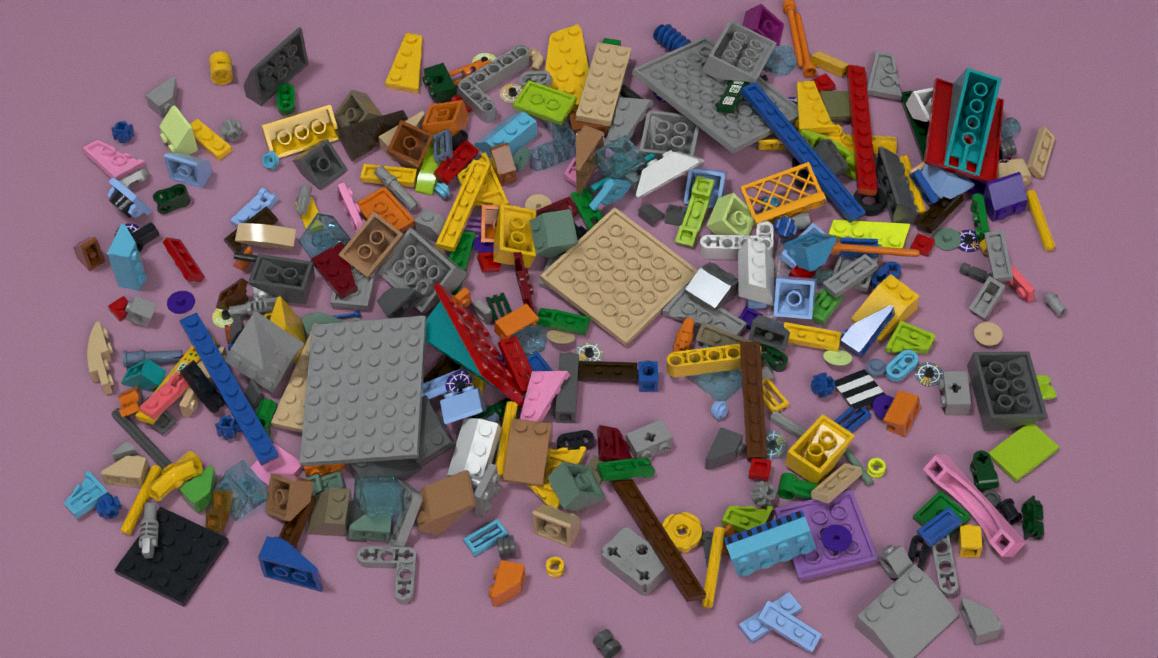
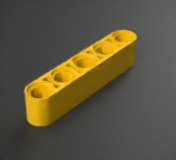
M740 344L677 351L667 356L666 371L671 377L741 369Z

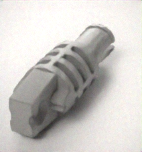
M277 297L264 298L263 300L258 299L257 301L256 299L253 301L249 300L246 304L229 306L231 318H235L237 315H248V317H251L255 311L261 315L272 313Z
M146 503L144 505V519L140 523L139 548H142V554L145 559L153 558L154 547L158 545L159 523L156 520L158 506L155 503Z

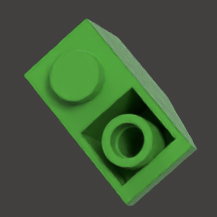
M210 465L208 468L203 469L202 474L187 481L179 489L183 500L197 514L212 503L213 490L216 488L217 481L214 467Z

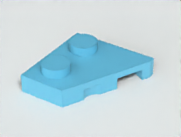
M609 179L603 184L602 190L589 206L595 211L601 203L606 206L614 201L622 199L632 185L627 180Z
M89 470L84 474L86 478L82 484H77L73 493L64 502L66 508L76 519L90 511L96 504H99L98 499L101 496L109 494Z

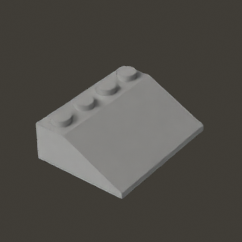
M729 20L709 54L702 72L720 80L756 82L777 43Z
M409 228L377 272L394 288H413L422 293L424 297L415 307L423 314L440 302V298L434 289L437 282L452 293L468 274L423 234L412 228Z
M914 564L857 616L855 628L889 658H915L959 617V614L932 579Z

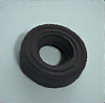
M878 187L875 196L857 194V190L854 193L853 197L866 211L864 216H876L886 206V195ZM869 196L875 198L877 202L874 205H866L862 199Z

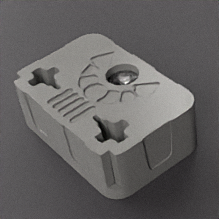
M622 528L602 548V565L640 595L646 596L650 594L668 575L651 545L630 528Z

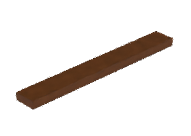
M632 479L615 481L613 485L615 491L686 602L705 599L706 592Z

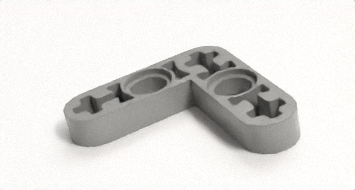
M395 479L390 488V495L402 507L391 532L389 543L393 547H404L420 508L422 495L406 481Z
M365 546L360 548L357 552V559L362 567L396 568L395 598L398 603L403 605L411 603L414 598L417 565L415 550L411 547ZM386 553L392 555L389 561H384L381 557ZM365 554H369L367 560H364L363 558L365 557ZM409 554V559L405 560L404 558ZM403 572H410L412 574L406 580L400 577ZM403 586H406L407 590L405 597L401 596L403 594Z

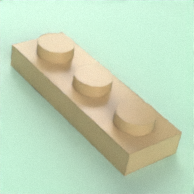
M1045 126L1038 130L1027 165L1028 170L1037 179L1044 177L1056 138Z
M844 463L811 491L812 499L823 503H830L862 475V468Z

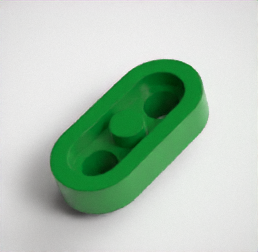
M288 83L282 84L277 88V108L279 113L283 115L291 114L295 110V89L293 85Z

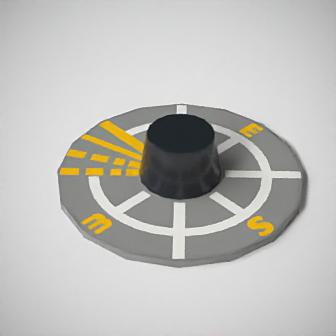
M593 342L582 343L575 351V354H579V361H601L603 358L602 348Z

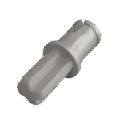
M307 184L301 185L300 193L296 198V212L299 216L306 214L308 205L311 203L312 187L308 185L306 190Z

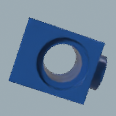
M658 361L638 362L639 392H658Z

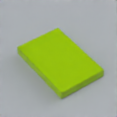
M528 80L514 102L513 109L562 126L575 105L577 97Z
M1034 423L1023 426L988 453L991 456V460L1016 483L1058 452L1060 447Z

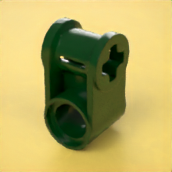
M176 184L172 187L158 190L153 194V200L157 203V211L160 214H167L176 209L186 207L191 201L187 188L183 184Z
M983 450L975 452L973 461L970 464L974 485L979 491L998 488L999 479L990 454Z

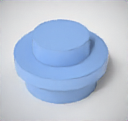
M716 401L711 408V415L717 420L726 417L728 413L725 401Z

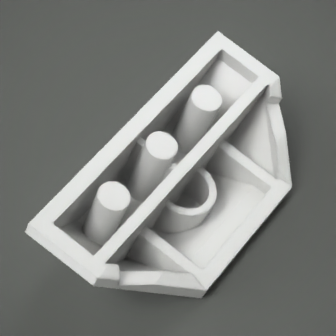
M670 150L664 153L662 159L650 161L647 163L648 167L642 170L636 192L637 198L645 197L704 163V160L679 151L672 152Z

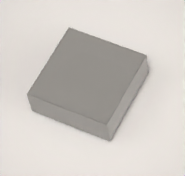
M480 299L475 301V314L488 325L493 321L492 310Z

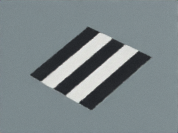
M865 369L835 380V386L855 410L873 404L878 396L886 395Z

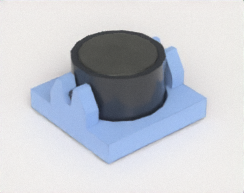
M111 178L109 183L113 187L109 190L107 196L110 197L109 201L129 218L131 216L137 218L142 213L148 216L152 212L117 179Z

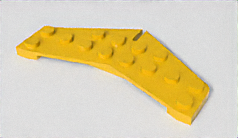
M579 24L553 32L550 35L545 71H548L553 78V82L549 86L550 88L577 97V101L570 114L577 113L589 72L582 29Z

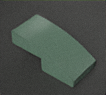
M340 470L322 477L319 474L304 478L313 482L312 498L329 488L345 489L343 474Z

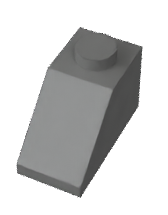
M172 76L146 95L149 107L162 118L167 115L172 106L177 104L178 86L175 77Z
M424 208L415 220L416 231L423 234L427 239L437 242L446 220L440 214Z
M961 599L959 610L974 645L998 639L1002 630V623L998 617L996 618L993 610L969 599Z

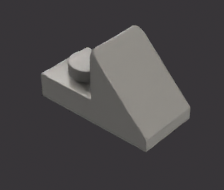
M989 276L969 309L987 319L996 303H1001L1006 286Z

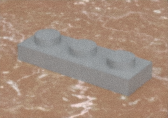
M1004 231L984 233L993 278L999 282L1013 281Z
M864 254L824 281L823 288L836 299L878 270V264Z

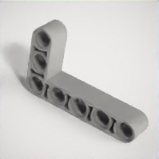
M518 45L459 81V96L463 98V102L483 122L491 123L496 119L495 103L485 93L530 64L529 48L525 45Z

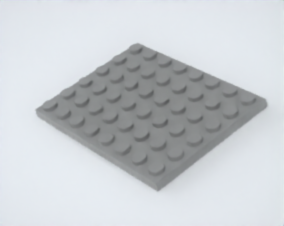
M707 36L633 68L632 75L731 153H735L774 133L744 96L734 114L717 112V104L731 80L716 79L702 72L706 60L716 44ZM758 77L756 83L791 124L795 123L798 119L797 104L761 77Z
M426 316L312 325L299 461L302 467L419 458L427 328Z

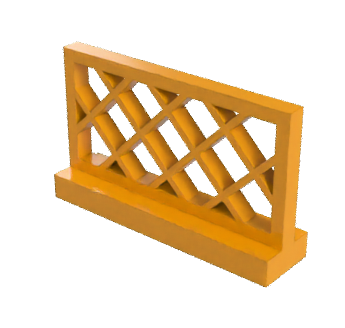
M809 162L740 186L755 229L760 222L767 221L773 224L776 219L781 220L782 216L791 217L823 206L826 202L824 192L821 191ZM807 168L809 173L807 180L797 176L800 170ZM789 176L793 178L790 186L780 182L782 177ZM795 179L805 183L802 191L792 187ZM771 182L776 185L773 192L763 189L764 184ZM807 184L815 187L817 193L811 195L805 193ZM778 186L788 189L785 197L775 194ZM753 188L758 190V193L753 198L747 195L746 190ZM790 190L800 194L797 200L787 199ZM761 192L770 195L767 203L757 200ZM773 197L782 200L780 206L774 207L770 205ZM756 203L765 206L762 213L755 214L753 208Z

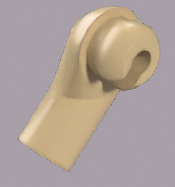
M531 48L529 56L533 63L530 70L539 71L544 60L543 56L535 48Z

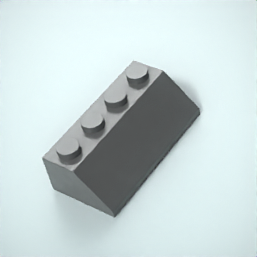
M878 147L875 171L882 191L886 195V206L891 222L915 224L916 216H918L919 212L917 205L913 203V192L909 190V179L904 175V164L900 163L898 155L884 147Z

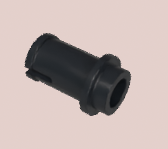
M460 130L452 137L453 150H456L460 144L468 139V134L464 130Z

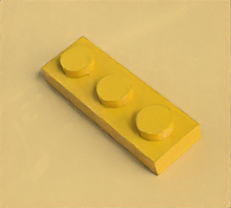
M198 118L190 123L196 142L218 161L233 151L232 146Z
M364 164L360 176L361 182L384 184L374 174V171L381 165ZM384 166L392 176L397 178L401 186L415 187L418 174L417 169Z
M784 322V327L790 332L788 343L838 352L842 332Z

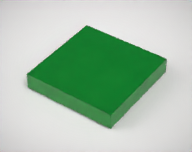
M939 491L913 515V520L923 526L950 507L962 520V525L960 526H964L971 519V515L943 492ZM960 526L949 534V538L959 530Z

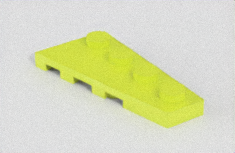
M833 220L828 235L836 236L837 241L846 236L878 239V244L882 245V247L903 248L910 224L853 221L849 223L848 220Z

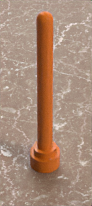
M785 0L782 3L783 12L788 16L797 66L802 68L804 60L794 15L797 9L794 0Z
M796 13L795 20L804 60L802 72L804 77L811 78L817 74L815 64L810 59L801 14Z
M837 240L830 254L835 255L840 253V251L918 257L920 255V251L916 249L841 244Z

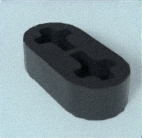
M588 430L564 433L557 439L558 449L568 447V450H576L584 446L586 450H589L594 446V435ZM583 438H587L588 442L584 443ZM567 441L568 446H565L563 442Z
M915 535L910 543L908 557L912 563L914 558L918 557L919 560L916 566L923 570L929 546L919 535ZM918 542L922 543L921 551L917 550Z

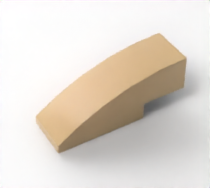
M238 223L235 242L268 249L274 247L291 251L294 246L296 229L265 224Z

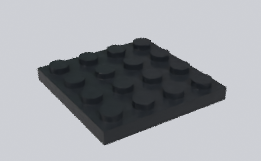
M160 506L156 516V520L159 523L158 545L154 547L153 558H144L142 548H139L140 536H138L114 571L117 575L184 607L228 545L229 540Z

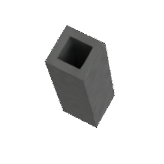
M571 352L560 353L558 371H568L570 376L567 381L564 380L560 387L562 390L556 396V423H576L579 354Z

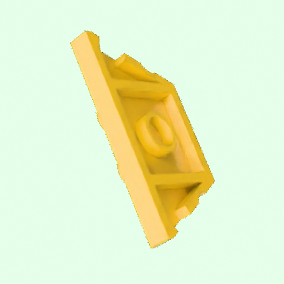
M482 153L478 161L491 163L487 153ZM472 162L466 169L457 174L460 186H462ZM492 164L475 206L509 205Z
M581 446L580 449L568 450V447L557 450L550 449L543 487L527 486L547 506H554L559 509V498L551 488L548 476L562 462L580 465L586 453V447Z

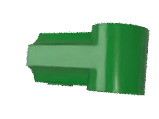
M265 398L260 401L256 416L268 437H270L271 421L278 408V404L272 399Z
M783 473L780 477L777 495L788 500L794 497L811 500V491L819 483L798 479L792 473Z

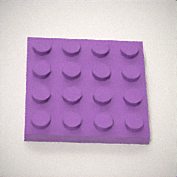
M852 490L841 492L830 503L811 499L774 508L776 519L803 510L816 549L808 554H800L791 559L799 582L878 563L877 553ZM830 525L846 527L852 535L850 547L841 552L828 550L821 541L823 530Z

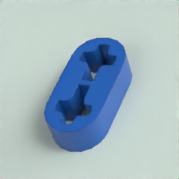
M896 262L886 263L872 276V288L875 289L890 274L898 279L901 273V266Z

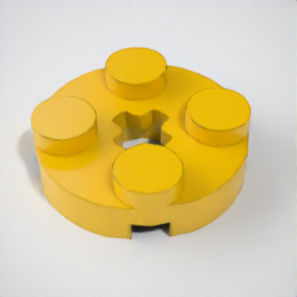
M691 513L671 514L662 524L678 551L682 553L690 552L702 539L701 523ZM683 528L686 529V534H684V535L678 534V533H679V532L677 531L678 529H679V530H682Z

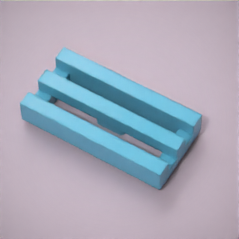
M496 519L465 537L463 542L468 546L472 555L476 557L496 545L497 537L507 538L509 534L500 521ZM498 527V529L494 530L493 532L487 533L493 530L494 528ZM482 536L481 539L477 540V541L474 542V543H471L472 541H474V540H476L477 538H479V537Z

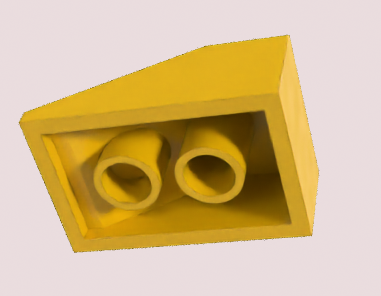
M500 204L494 240L493 262L515 266L514 253L521 252L525 268H530L536 257L529 221L536 218V210Z
M890 274L874 289L852 316L851 321L857 323L892 305L895 315L876 339L880 343L897 328L900 321L904 322L918 309L920 296Z
M279 296L277 297L270 321L304 343L293 363L296 364L306 344L302 320L284 299Z
M822 414L787 451L785 466L806 480L820 484L832 471L855 438V435Z

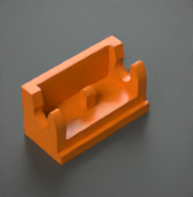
M525 304L496 320L494 332L501 340L508 339L511 335L529 325L536 326L539 318Z
M901 390L898 391L883 419V423L891 425L887 427L888 431L906 437L921 408L919 396Z

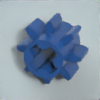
M126 121L117 122L115 127L111 128L113 139H118L120 143H127L131 140V137L135 136L132 124L128 125Z
M782 216L781 220L776 219L773 228L777 229L776 234L784 238L795 235L798 227L794 225L795 220Z
M826 372L813 376L814 380L811 381V390L814 394H819V398L833 394L832 390L835 388V381L831 376L827 377Z
M231 415L220 417L219 423L215 424L218 437L223 436L225 440L236 438L237 432H241Z
M111 494L101 496L98 499L99 504L95 505L100 518L104 516L106 519L117 517L119 509H122L118 496L113 497Z

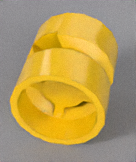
M223 51L212 53L208 59L211 81L219 85L230 83L233 80L231 56Z

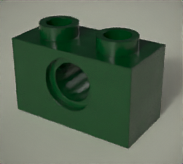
M444 63L424 69L423 83L425 87H429L430 98H434L436 104L448 102L456 96V87Z

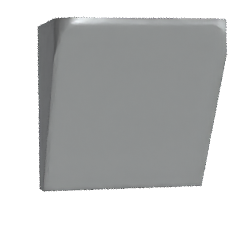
M766 359L761 361L762 379L774 378L773 370Z
M128 441L122 443L112 452L115 462L125 456L138 455L136 448Z

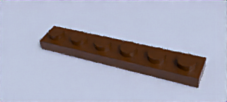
M740 342L746 459H766L767 445L760 342Z

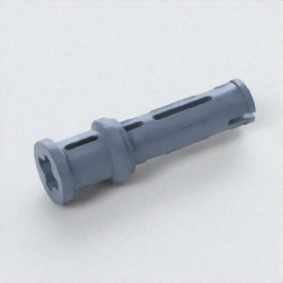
M140 349L136 352H127V350H123V365L128 367V365H135L148 358L154 363L179 362L183 357V351L146 352Z

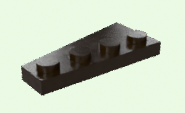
M404 110L337 128L334 131L351 161H354L379 146V136L399 125L400 120H408V117Z

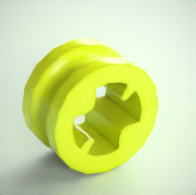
M879 458L871 459L867 465L869 476L875 479L881 478L885 473V462ZM874 466H879V470L875 471Z

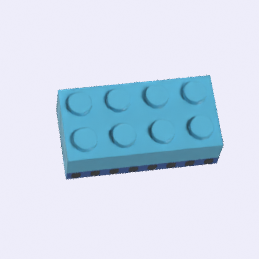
M803 510L724 538L738 577L751 575L756 570L770 568L775 563L789 561L794 556L808 554L816 549Z

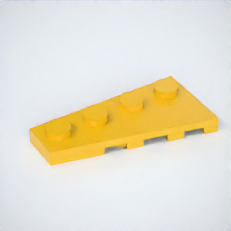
M797 82L798 132L800 133L803 129L816 133L833 132L834 126L815 82Z

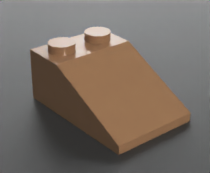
M586 125L575 136L577 193L581 194L605 156L604 132Z
M373 212L339 253V256L368 278L387 260L404 235L376 212Z
M513 418L508 440L503 482L543 487L553 439L552 423Z
M468 470L429 484L418 491L422 495V502L416 516L419 531L439 536L476 506Z

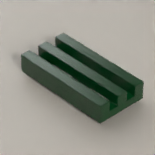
M504 292L500 293V296H497V294L493 295V298L486 297L487 305L492 310L494 323L498 318L492 303L496 304L501 318L505 315L499 301H502L506 313H511Z

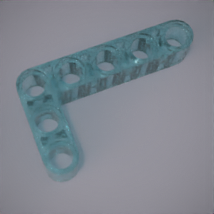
M539 118L553 140L530 150V167L534 171H542L576 156V135L565 120L561 126Z

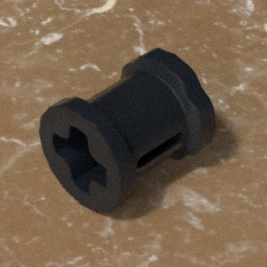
M1012 498L1005 499L997 505L998 510L1002 512L1010 525L1018 523L1023 518L1022 514L1015 508V502Z

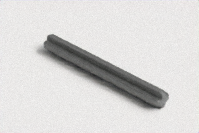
M120 408L112 412V417L162 470L169 464H172L128 416L122 418L119 412Z

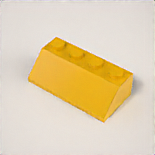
M331 104L260 125L269 152H275L279 158L307 150L320 140L328 139L330 142L339 140L334 131L338 127Z

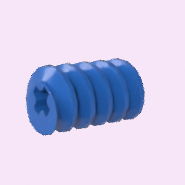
M671 24L659 25L653 33V39L658 41L669 52L691 43L676 28H672Z

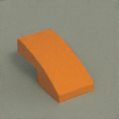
M139 385L120 393L118 397L121 403L119 412L122 418L139 411V407L142 404Z

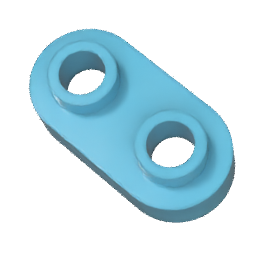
M912 350L902 351L887 365L886 377L893 382L903 380L916 368L918 355Z

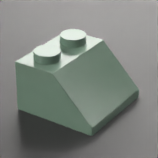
M571 210L543 213L529 221L536 255L552 259L578 244Z
M562 462L548 476L551 488L555 491L559 498V503L564 509L578 511L606 498L589 466Z

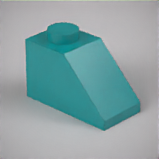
M148 358L129 367L121 384L129 387L139 385L140 389L151 391L158 388L163 382L166 370Z

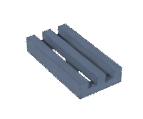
M449 128L433 136L434 161L437 164L440 163L441 159L446 161L447 157H453L452 132Z

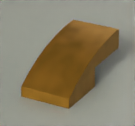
M213 490L212 510H206L205 528L216 532L224 531L231 511L233 491Z

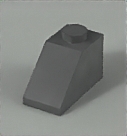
M390 288L382 294L377 302L387 317L402 318L424 295L413 288Z
M758 315L752 322L748 339L785 351L790 332L777 320Z
M720 427L705 458V469L711 470L734 462L738 454L741 455L744 450L745 444L742 443L743 435Z

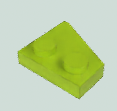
M900 321L885 348V352L901 353L904 350H912L915 353L928 354L936 339V335Z
M729 506L721 520V525L724 527L731 525L737 532L754 528L768 522L773 512V506H767V509H755V506Z

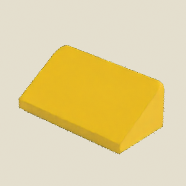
M820 51L811 56V62L815 66L839 77L843 76L847 66L850 65Z
M872 135L874 154H878V147H884L896 154L897 137Z
M765 137L757 141V150L787 149L778 137Z

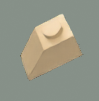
M139 455L125 456L102 470L101 475L105 484L141 488L150 467L145 457Z

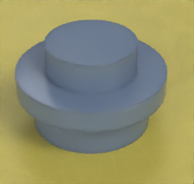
M872 359L867 363V371L872 377H880L886 372V364L880 359Z

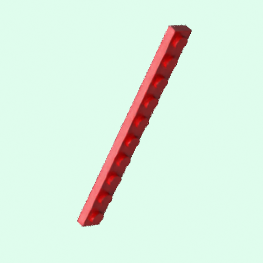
M848 65L846 75L857 194L875 196L877 193L865 67Z

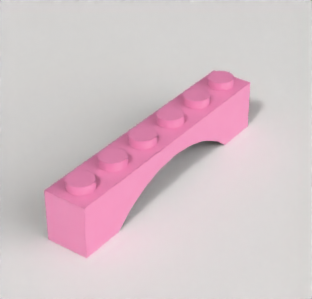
M935 455L923 468L937 485L951 494L970 512L983 529L988 542L1002 557H1014L1027 543L947 455Z

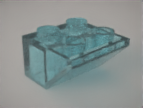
M244 460L228 469L215 490L233 491L230 514L236 521L267 501L268 497L265 484Z
M394 476L355 477L353 501L366 515L376 516L378 513L396 515L398 512H405L401 485Z

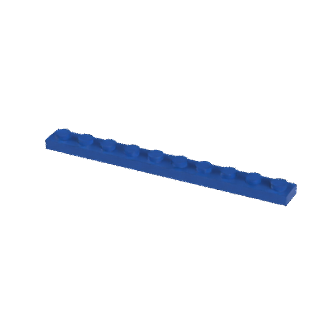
M756 82L743 87L740 93L800 164L810 163L820 188L849 223L864 217L866 211Z
M196 312L179 320L260 465L262 466L279 458L277 450L198 313Z

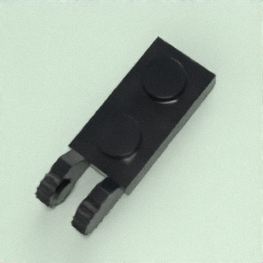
M194 360L189 362L180 371L182 377L210 412L216 413L220 410V407L225 405L220 393L217 392Z

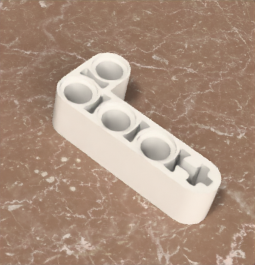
M767 221L758 223L756 236L705 235L700 240V255L702 258L710 260H738V251L746 240L750 239L764 243L772 256L773 225Z

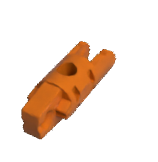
M480 59L448 73L450 76L462 73V79L472 74L470 69L475 72L492 60L482 62ZM458 79L455 82H453L454 85L458 86L459 81H461L462 79Z
M688 317L684 319L681 329L676 333L673 352L690 350L694 337L692 332L694 328L693 318Z

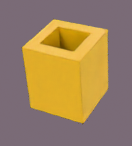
M972 524L960 526L958 532L959 557L980 558L982 551L981 526H974Z

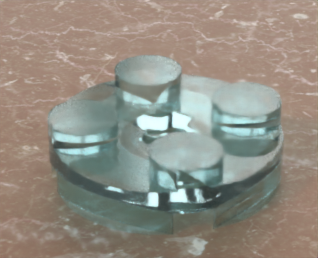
M788 45L775 46L763 69L766 72H771L773 76H787L796 68V54Z
M540 324L534 327L529 325L510 336H517L525 356L545 350L547 336L544 327ZM525 336L532 338L528 341L524 340Z

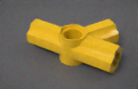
M187 451L176 462L166 466L161 471L162 475L147 487L149 496L156 502L161 501L169 492L182 486L188 479L202 474L203 467L199 456L192 451Z

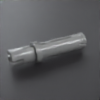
M383 165L374 171V174L382 180L384 186L389 188L410 212L419 206V203Z

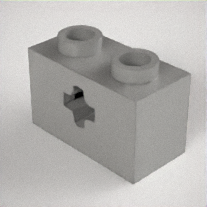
M943 371L942 379H939L938 386L939 391H942L943 394L940 397V405L944 407L945 415H969L971 399L967 371Z
M662 419L626 434V442L630 447L629 450L636 459H650L652 456L665 453L672 448V436Z

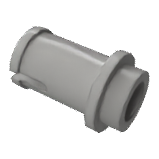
M1050 292L1044 297L1045 304L1050 306L1057 317L1067 312V308L1058 299L1057 294Z

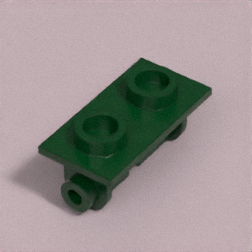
M1033 495L1021 507L1024 540H1027L1030 536H1033L1035 540H1041L1042 536H1044V524L1037 521L1043 519V505L1040 501L1035 500Z

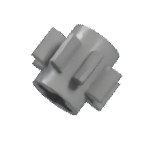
M234 119L225 120L223 126L220 127L223 139L228 138L230 141L238 140L243 133L240 121L235 122Z
M769 481L756 482V487L751 488V499L757 503V506L771 505L770 500L775 499L776 496L775 488L769 485Z

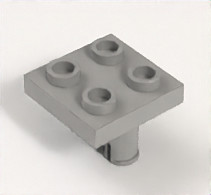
M489 463L482 477L469 474L476 502L474 507L475 516L482 519L485 513L491 510L492 500L494 496L499 494L501 488L497 465Z

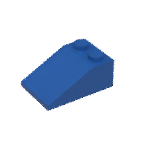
M266 537L258 556L264 577L322 592L323 586L318 568L280 537Z

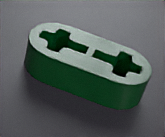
M760 343L761 352L767 351V353L761 354V361L766 359L773 371L782 372L786 370L788 364L787 356L774 347Z

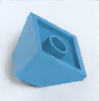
M813 231L783 243V245L799 268L815 271L819 266L826 263L836 242V236Z

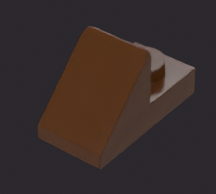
M241 278L220 292L216 308L229 310V306L246 304L249 299L246 295L248 281Z

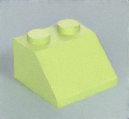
M175 105L172 106L159 126L161 134H159L160 139L164 144H168L170 153L178 152L190 155L198 151L193 129Z
M734 193L717 199L707 223V227L716 235L749 236L754 225L747 205Z

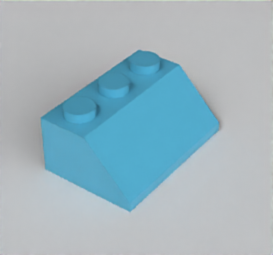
M525 112L514 113L474 143V146L481 152H486L488 157L491 158V147L508 143L513 155L538 135L537 121Z
M121 224L107 254L118 286L140 291L142 285L147 281V274L145 273L140 252L125 224Z

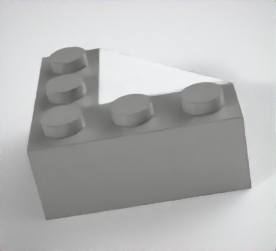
M648 110L639 149V159L653 153L658 161L663 158L662 155L670 150L696 156L701 128L683 114Z
M255 311L230 349L225 362L271 393H274L285 380L304 343Z

